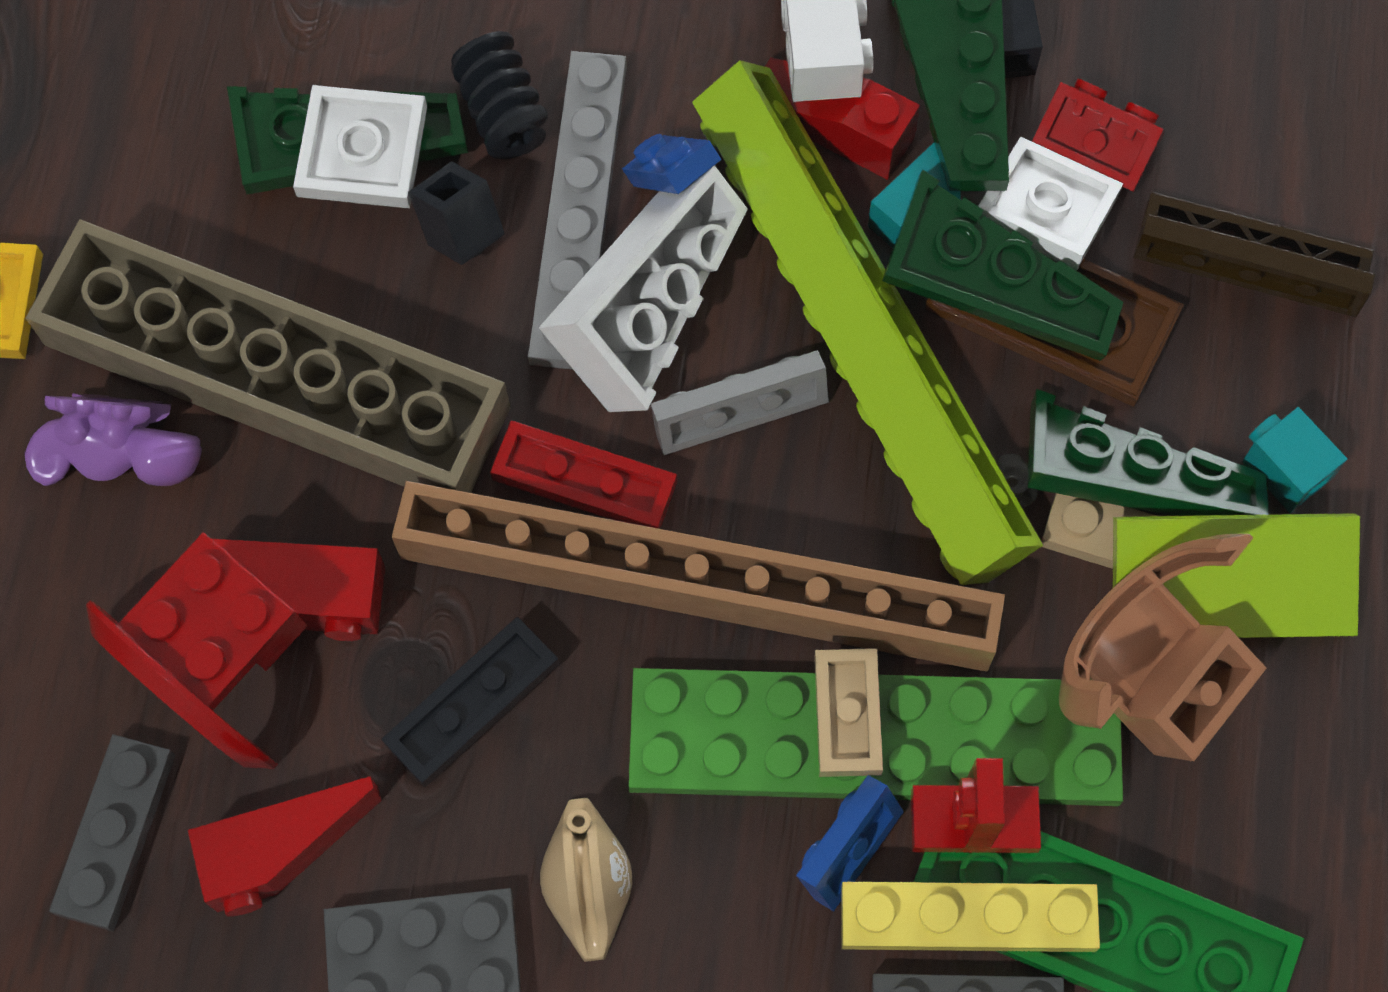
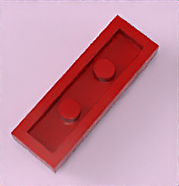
M512 420L509 423L490 471L493 481L615 521L657 529L661 528L678 482L677 474Z

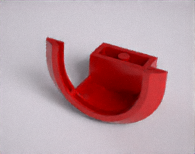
M204 532L119 623L104 609L89 600L86 608L91 635L132 675L195 730L241 766L275 769L278 764L218 715L214 709L256 663L267 671L308 626L294 610Z

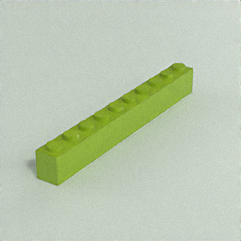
M739 60L692 102L702 119L700 123L701 130L705 137L718 148L727 164L725 171L728 179L736 189L743 193L753 211L751 213L753 224L763 236L769 239L779 257L777 259L779 271L788 282L795 286L804 302L803 313L807 321L814 329L821 333L831 351L829 357L833 368L842 378L848 381L858 399L856 406L861 418L868 426L875 430L885 448L884 458L887 465L895 475L902 478L913 498L912 509L916 517L924 526L931 530L941 548L940 559L950 575L958 579L961 585L989 583L1041 548L1043 544L894 285L882 281L886 269L772 70L768 67Z

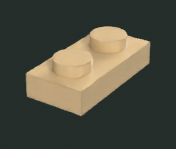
M1055 493L1041 539L1042 547L1113 569V517L1157 515L1134 508Z
M877 649L815 650L819 777L881 776L883 772Z

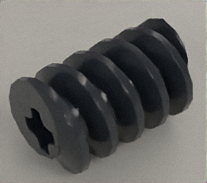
M504 31L484 34L461 46L451 59L453 77L460 84L461 95L468 102L469 113L476 120L477 131L484 138L487 153L494 159L503 160L517 158L541 146L546 138V131L540 127L548 119L546 108L536 105L539 101V93L537 89L529 86L531 83L529 71L520 68L523 64L521 54L516 50H512L514 39L511 34Z

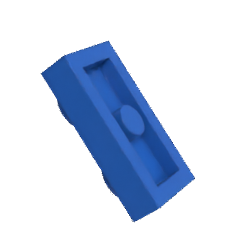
M657 134L646 139L636 147L633 152L636 158L624 166L622 170L633 187L679 194L722 159L710 140Z
M870 775L866 776L857 790L850 792L844 798L839 807L837 819L822 840L816 841L807 850L802 861V868L796 875L813 899L833 912L841 902L842 882L856 881L904 812L889 787Z

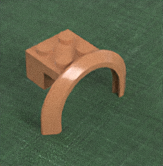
M1220 534L1176 545L1140 565L1111 589L1084 620L1068 648L1059 691V706L1065 717L1076 725L1101 729L1114 713L1153 755L1195 761L1267 668L1228 626L1200 625L1163 583L1181 573L1198 567L1231 566L1253 537L1250 534Z

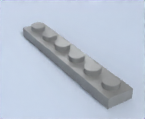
M571 51L528 353L529 364L532 366L572 369L541 332L539 327L602 256L627 70L626 56Z

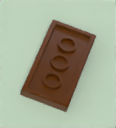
M1083 259L1077 272L1124 302L1107 355L1101 361L929 298L926 302L925 310L1134 407L1184 304Z

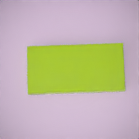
M1355 513L1113 517V588L1140 565L1176 545L1220 534H1250L1253 539L1231 566L1198 567L1175 576L1163 583V585L1200 625L1228 626L1238 638L1358 636L1360 516Z

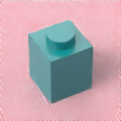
M1297 407L1282 420L1276 414L1264 420L1249 435L1248 438L1253 442V445L1242 462L1248 468L1266 474L1267 489L1291 513L1329 483L1348 459L1314 422Z

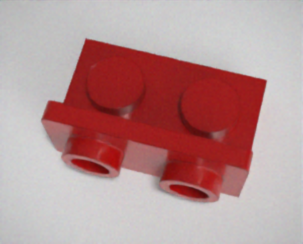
M1077 78L1073 87L1060 82L1032 142L1123 183V188L1134 192L1158 142L1160 143L1165 133L1163 128L1155 125L1159 115L1132 102H1128L1125 110L1104 102L1107 91Z

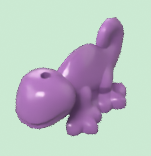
M72 393V397L45 396V406L47 409L58 411L64 415L47 421L33 434L24 455L27 470L33 480L44 486L55 484L63 479L69 471L71 464L86 478L96 481L115 479L133 467L138 479L148 485L172 486L185 481L195 472L201 458L202 448L200 446L201 440L197 436L145 428L150 423L165 419L170 414L171 404L160 401H143L106 395Z

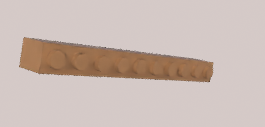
M410 481L405 483L392 534L393 542L402 560L865 649H877V651L985 672H988L996 654L1005 594Z

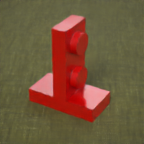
M976 758L968 777L960 778L959 785H913L911 789L912 852L1038 853L1041 849L1039 786H1004L1003 758Z

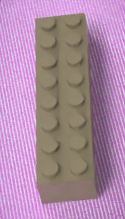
M79 219L26 316L28 323L47 347L405 487L406 481L471 493L511 409L506 385L503 381Z

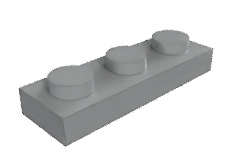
M817 350L801 356L787 357L776 364L745 374L730 375L722 381L688 392H677L666 399L650 403L657 439L663 454L667 455L829 403L826 367Z

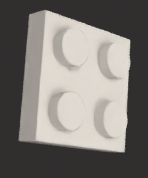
M312 85L293 185L296 196L410 208L411 199L408 192L414 187L427 111L425 96Z
M1020 137L1008 156L1009 183L1007 191H987L978 206L984 210L982 213L984 216L1010 233L1013 230L1017 231L1033 242V248L1056 262H1064L1077 271L1116 202L1123 183Z

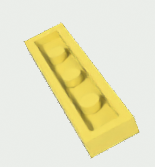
M842 882L841 885L842 949L1097 952L1100 949L1097 884Z

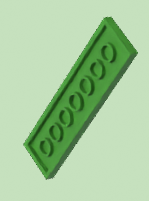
M633 668L629 793L844 799L850 792L857 790L866 778V776L819 777L815 673ZM878 675L883 772L881 776L871 777L887 785L896 800H911L913 785H959L960 778L968 777L976 758H1003L1004 786H1039V804L1120 806L1123 802L1121 720L1113 713L1101 729L1072 723L1061 712L1059 706L1061 680Z

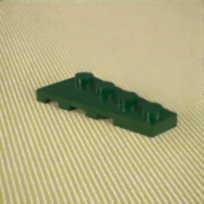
M890 0L892 7H895L901 37L905 50L909 51L916 74L915 82L920 98L924 100L930 119L929 128L949 191H1007L1009 164L1002 0Z
M227 86L242 184L246 194L293 186L311 94H299L298 88H274V93L248 92L247 87ZM384 91L425 96L427 111L418 162L468 153L456 93Z
M922 170L915 184L882 281L1101 361L1107 355L1124 302L1064 262H1054L1033 248L1032 241L1015 230L1010 233L984 216L982 208L965 197L960 200L940 187L938 179Z
M1036 388L1030 410L1027 488L1170 516L1269 515L1266 474L1195 447L1190 449L1187 454L1172 449L1162 440V435L1141 427L1138 434L1135 435L1104 423L1106 414L1083 406L1081 414L1053 404L1056 398L1055 395Z

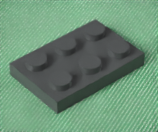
M511 888L324 909L329 992H521L514 901Z

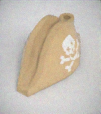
M589 798L571 799L568 801L545 852L540 871V885L545 902L584 962L604 960L606 958L632 888V869L628 856Z

